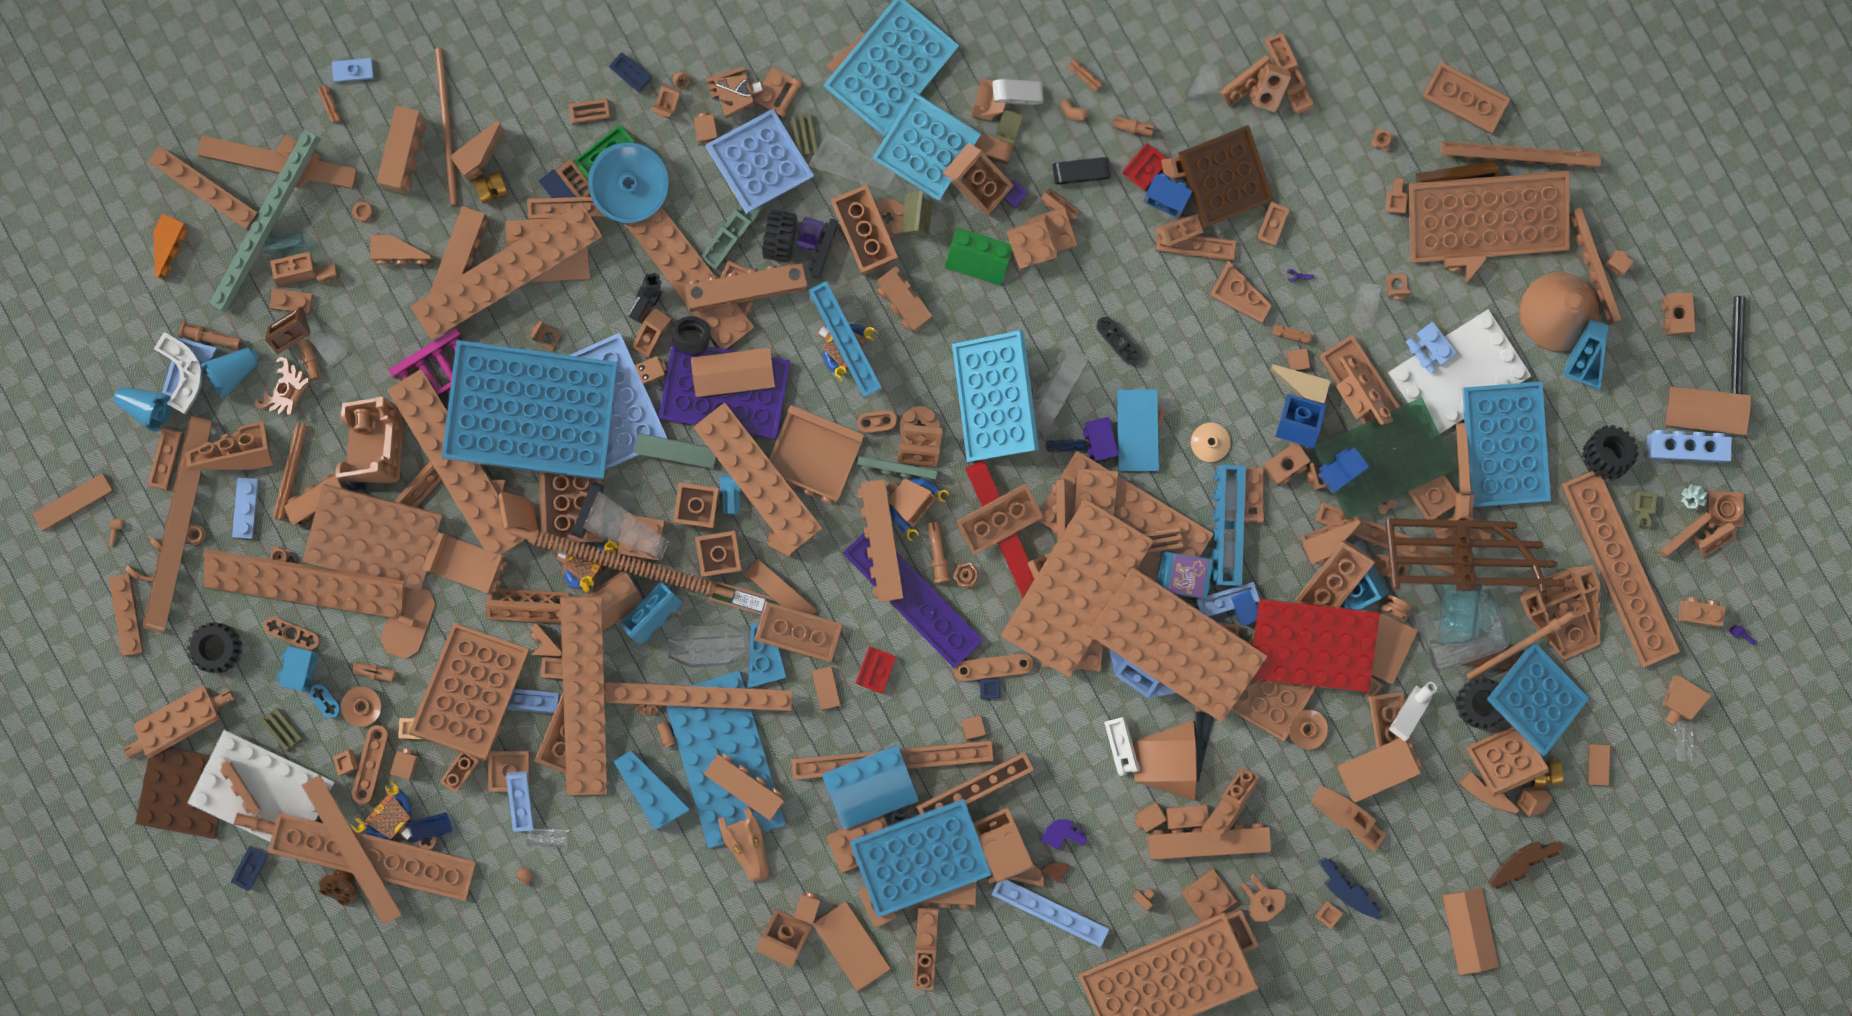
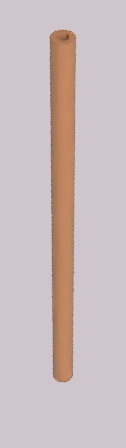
M438 48L435 49L449 197L450 205L456 206L458 205L454 162L450 158L453 154L444 56L443 49Z

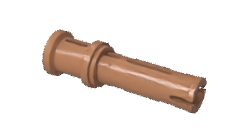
M183 320L179 328V338L194 339L197 343L204 341L237 351L241 345V338L207 330L203 325L195 326L187 324V321Z
M934 522L935 531H933L932 523L927 524L933 556L931 567H933L935 574L934 584L952 581L947 569L949 561L944 557L940 522Z

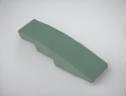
M766 204L748 214L745 213L740 205L701 255L702 260L716 270L740 241Z

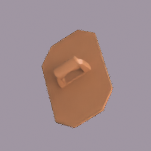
M404 587L403 615H400L398 619L388 617L381 636V641L387 653L406 659L419 652L435 607L430 590L421 588V591Z

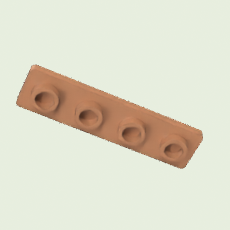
M1353 355L1340 358L1350 376L1336 387L1355 418L1361 419L1372 410L1381 425L1393 422L1389 409L1384 406L1379 393L1372 387L1369 377L1360 368L1359 361Z

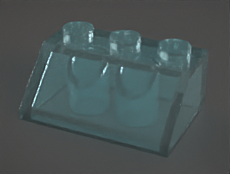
M1447 584L1443 587L1438 644H1468L1478 637V619L1481 616L1480 600L1483 597L1482 585H1476L1477 590L1470 592L1457 591L1456 585Z

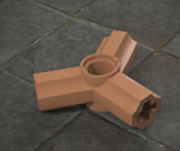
M1460 491L1456 492L1455 513L1448 520L1468 519L1478 521L1473 518V492L1460 495ZM1432 528L1437 538L1451 539L1450 528ZM1470 528V534L1473 539L1489 540L1492 536L1493 529Z

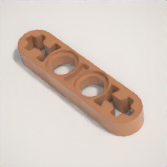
M1456 423L1460 495L1471 494L1466 427L1464 423Z

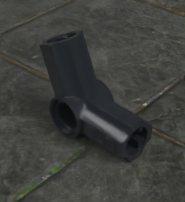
M656 273L646 274L636 295L637 298L627 314L628 317L643 324L652 306L654 307L661 297L662 291L660 288L662 282L660 275Z

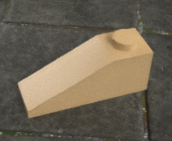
M1274 364L1270 367V371L1298 397L1320 404L1325 403L1330 380Z

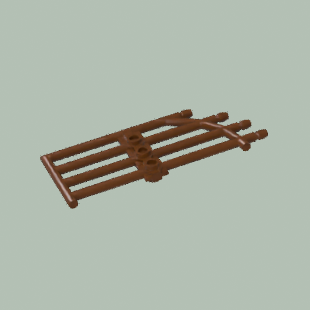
M1385 518L1392 590H1399L1400 583L1456 585L1457 591L1462 592L1476 591V585L1538 586L1539 593H1546V587L1565 586V580L1544 579L1540 569L1557 567V561L1536 560L1529 551L1532 548H1543V542L1520 540L1506 530L1507 528L1511 530L1517 529L1516 522ZM1394 526L1450 528L1451 539L1395 537ZM1470 528L1493 529L1506 540L1471 539ZM1396 545L1452 547L1453 558L1397 556ZM1472 547L1518 548L1525 559L1473 558ZM1398 564L1454 566L1455 577L1399 575ZM1474 566L1531 567L1535 578L1475 577Z

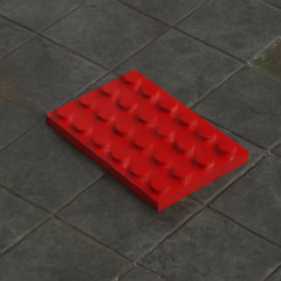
M1259 598L1253 646L1266 654L1267 658L1252 679L1369 692L1380 613Z

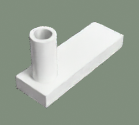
M1428 682L1422 689L1416 685L1389 730L1403 741H1406L1433 698L1432 695L1437 691V686L1433 682Z

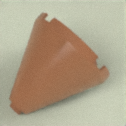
M1565 272L1549 273L1535 280L1524 292L1519 306L1520 323L1525 334L1537 343L1539 347L1554 352L1572 350L1589 319L1599 322L1600 316L1598 299L1593 289L1583 279Z

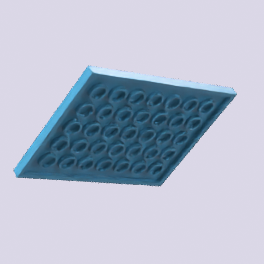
M457 340L441 459L603 480L617 362Z

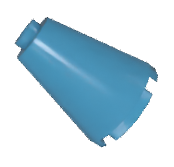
M245 348L206 361L201 364L202 370L206 368L208 372L205 374L217 393L222 392L220 397L224 398L258 365L257 360H259V357L254 349L249 350V348Z
M122 387L114 394L115 404L150 431H159L161 423H166L170 417L172 406L167 403L171 396L165 393Z

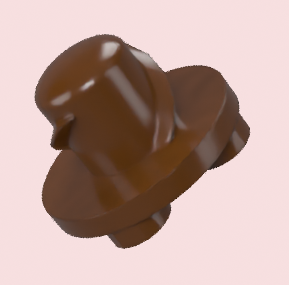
M336 869L332 875H325L321 878L319 892L324 896L336 899L339 904L347 906L349 902H354L358 897V890L353 882L355 876L353 873Z

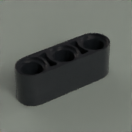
M1109 157L1064 161L1052 164L1055 185L1111 178Z

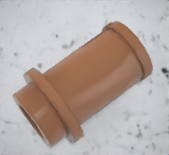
M668 721L656 725L662 739L661 744L665 748L675 745L676 737L673 736Z

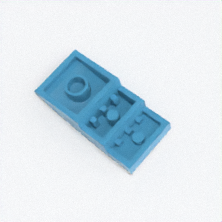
M1117 390L1119 472L1159 471L1158 390Z

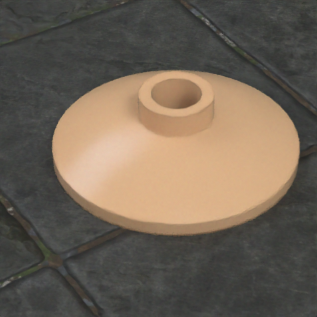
M1202 424L1192 434V451L1202 461H1219L1227 455L1230 449V436L1227 430L1219 424ZM1209 438H1213L1215 440L1214 445L1208 444Z

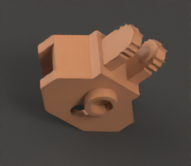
M1253 874L1250 876L1251 881L1259 888L1255 893H1252L1249 886L1244 882L1240 885L1249 896L1248 915L1254 921H1269L1284 909L1286 895L1279 888L1267 889ZM1269 905L1272 906L1271 911L1267 910V907Z

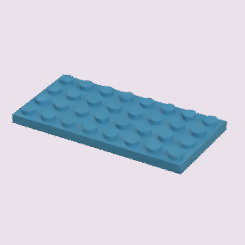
M740 671L691 685L745 689ZM666 706L708 848L724 844L718 819L724 817L727 826L745 820L747 817L744 809L749 806L704 775L717 754L722 756L725 753L733 759L732 764L737 767L742 765L750 771L748 775L754 779L757 776L766 782L765 787L772 790L775 788L752 710ZM781 806L771 820H768L751 808L763 832L786 825Z

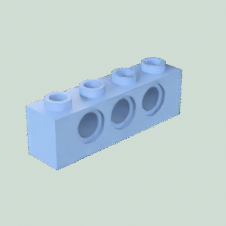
M1654 430L1652 434L1647 435L1646 459L1730 462L1732 437H1725L1724 433H1713V436H1705L1704 432H1693V435H1686L1684 431H1673V434H1666L1664 430ZM1666 440H1670L1673 443L1672 450H1668L1665 447ZM1686 441L1692 443V451H1688L1685 448ZM1706 442L1712 444L1713 449L1711 452L1705 449Z

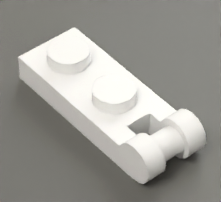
M1126 717L1105 722L1118 774L1123 776L1127 775V772H1139L1140 765L1136 759ZM1128 758L1129 764L1125 765L1123 759Z

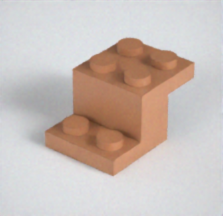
M1065 207L1028 218L1025 225L1009 229L1006 232L1019 269L1056 258L1059 251L1078 245Z

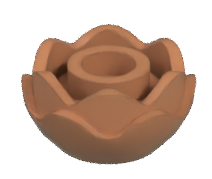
M961 563L954 571V580L963 588L974 586L979 578L976 567L971 563Z

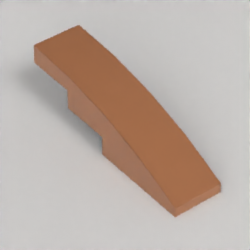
M1283 33L1265 39L1264 42L1273 65L1287 69L1290 73L1291 79L1285 94L1294 114L1297 115L1312 109L1314 104L1306 90V84L1298 69V63Z

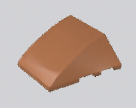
M1193 720L1133 741L1136 759L1140 765V771L1134 773V782L1195 800L1196 742Z

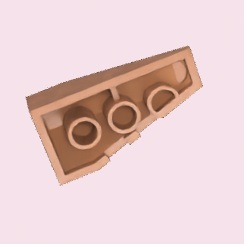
M264 421L243 425L237 428L238 431L231 435L224 434L220 436V440L214 443L207 442L186 452L188 469L253 470L272 466L271 450Z

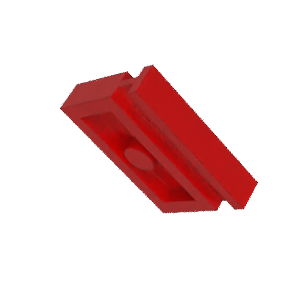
M1146 142L1121 174L1125 175L1132 183L1144 191L1153 181L1155 175L1163 169L1161 160L1167 158Z
M869 646L855 684L883 694L896 656Z

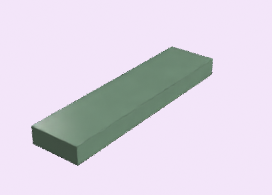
M638 433L635 454L714 468L716 456L708 446Z

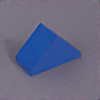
M1250 590L1231 597L1237 622L1245 626L1256 621L1258 609Z

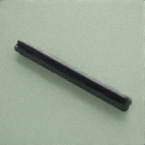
M1740 295L1733 298L1731 393L1733 394L1743 393L1745 296Z

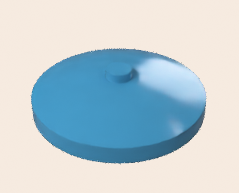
M623 142L606 148L596 157L589 171L588 188L594 204L604 215L618 222L634 223L649 218L662 206L668 192V174L664 163L651 149L638 143Z

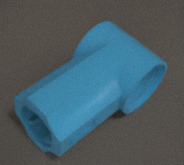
M731 475L720 476V491L723 500V515L740 514L741 488Z

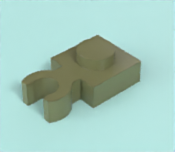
M1640 491L1635 493L1633 512H1639V516L1635 519V526H1640L1641 519L1646 521V527L1651 526L1652 521L1649 514H1655L1657 494Z

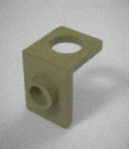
M1005 109L996 132V138L1015 144V138L1023 116Z

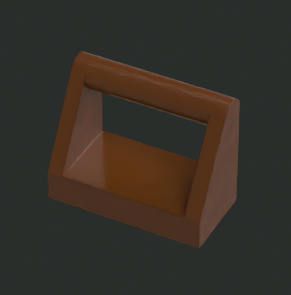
M298 307L267 327L265 341L277 355L310 335V328L303 308Z

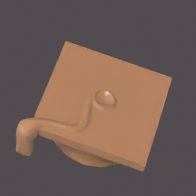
M1708 491V513L1712 518L1705 527L1711 529L1714 526H1722L1730 522L1734 527H1743L1744 493Z

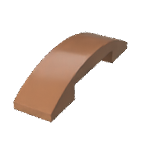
M756 559L744 573L781 606L811 615L817 612L814 607L759 559Z

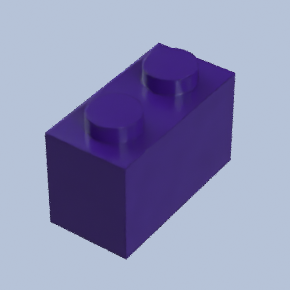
M1109 417L1085 422V428H1082L1084 439H1088L1090 447H1087L1089 458H1093L1095 462H1100L1118 457L1119 454Z

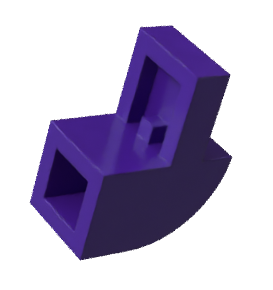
M1058 819L1047 826L1040 840L1058 850L1066 836L1082 846L1085 845L1087 838L1084 837L1085 833L1077 828H1074V830L1070 829L1074 823L1073 821Z

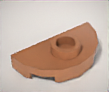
M1033 865L1034 868L1008 878L1010 880L1044 886L1042 872L1035 865Z

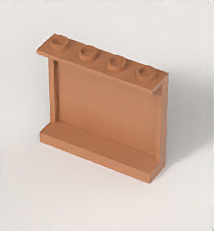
M790 405L769 460L792 489H795L797 486L803 489L802 493L812 497H814V494H817L826 503L832 504L833 501L837 503L863 442L864 435Z

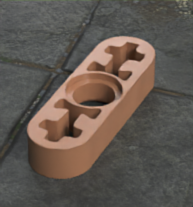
M269 617L264 622L266 633L307 650H315L320 645V637L312 631L277 617ZM274 621H277V626L283 627L284 624H286V626L284 627L283 631L277 629L271 631L269 623H274ZM295 628L297 630V637L295 639L287 637L288 629ZM302 631L305 632L303 634L304 637L310 638L311 636H314L313 640L315 641V644L307 646L308 642L304 640H301V643H298V641L301 639Z

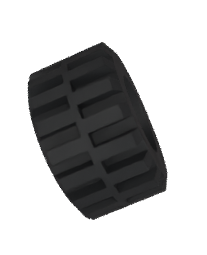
M773 209L770 211L762 247L764 259L788 263L792 255L797 227V216L795 213Z
M1615 425L1599 428L1583 447L1582 457L1586 458L1584 464L1589 466L1588 470L1590 472L1593 471L1596 477L1602 476L1603 480L1607 478L1609 480L1621 478L1637 461L1636 458L1639 452L1636 451L1638 444H1634L1635 438L1630 437L1628 431L1624 432L1622 427L1617 429ZM1603 447L1612 449L1616 453L1617 459L1608 456Z
M210 622L206 623V625H200L198 630L192 632L193 636L188 639L190 642V646H187V650H190L188 657L193 660L192 664L198 666V669L209 673L226 672L229 668L232 669L235 666V662L240 660L238 656L242 654V650H240L242 641H239L238 638L240 636L234 632L235 630L232 627H228L226 624ZM212 636H219L225 644L224 653L217 660L210 659L205 652V644Z
M1478 678L1463 685V688L1458 691L1459 696L1456 697V710H1459L1458 715L1464 719L1463 722L1474 728H1492L1505 719L1494 707H1492V710L1487 715H1479L1472 706V700L1476 693L1484 691L1490 695L1499 682L1489 678Z

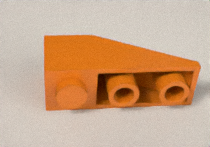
M165 214L161 215L154 229L155 276L163 280L164 276H168L171 270L170 264L172 259L178 256L180 251L178 247L181 241H184L188 235V226Z

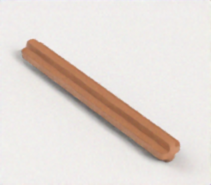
M297 423L295 426L273 513V518L277 520H284L286 510L284 506L288 504L287 501L290 498L307 431V425Z

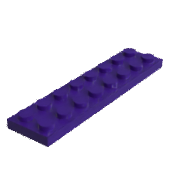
M863 533L842 554L876 587V578L872 579L870 567H874L873 559H868L867 547H871L870 539H865V533ZM896 552L903 599L889 602L955 668L983 640Z

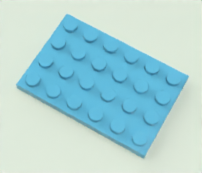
M893 0L823 87L875 131L885 137L913 91L920 94L959 45L905 0Z
M1019 330L952 344L967 462L1039 450L1024 331Z

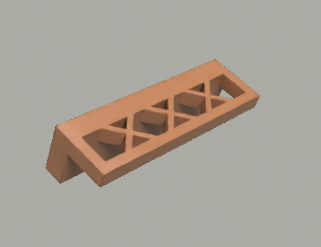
M498 589L496 592L494 591L493 595L488 594L486 602L487 619L561 623L555 614L561 610V604H555L552 601L560 599L561 596H569V593ZM493 595L503 597L501 600H492ZM522 597L523 600L519 602L514 601L513 598ZM535 598L543 599V601L540 603L534 602L533 600Z

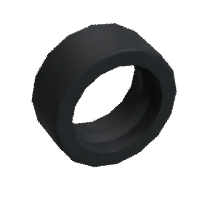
M687 316L677 320L673 325L672 342L679 351L685 354H697L708 347L710 327L703 319ZM686 330H695L700 332L703 337L698 340H687L679 334Z

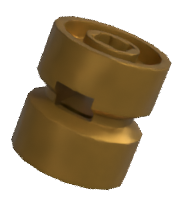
M500 171L489 174L487 179L481 177L473 181L482 204L493 201L495 196L500 198L509 194Z
M1560 759L1547 760L1545 764L1549 772L1545 774L1546 776L1542 775L1531 780L1533 788L1544 787L1547 783L1550 786L1562 785L1563 769Z

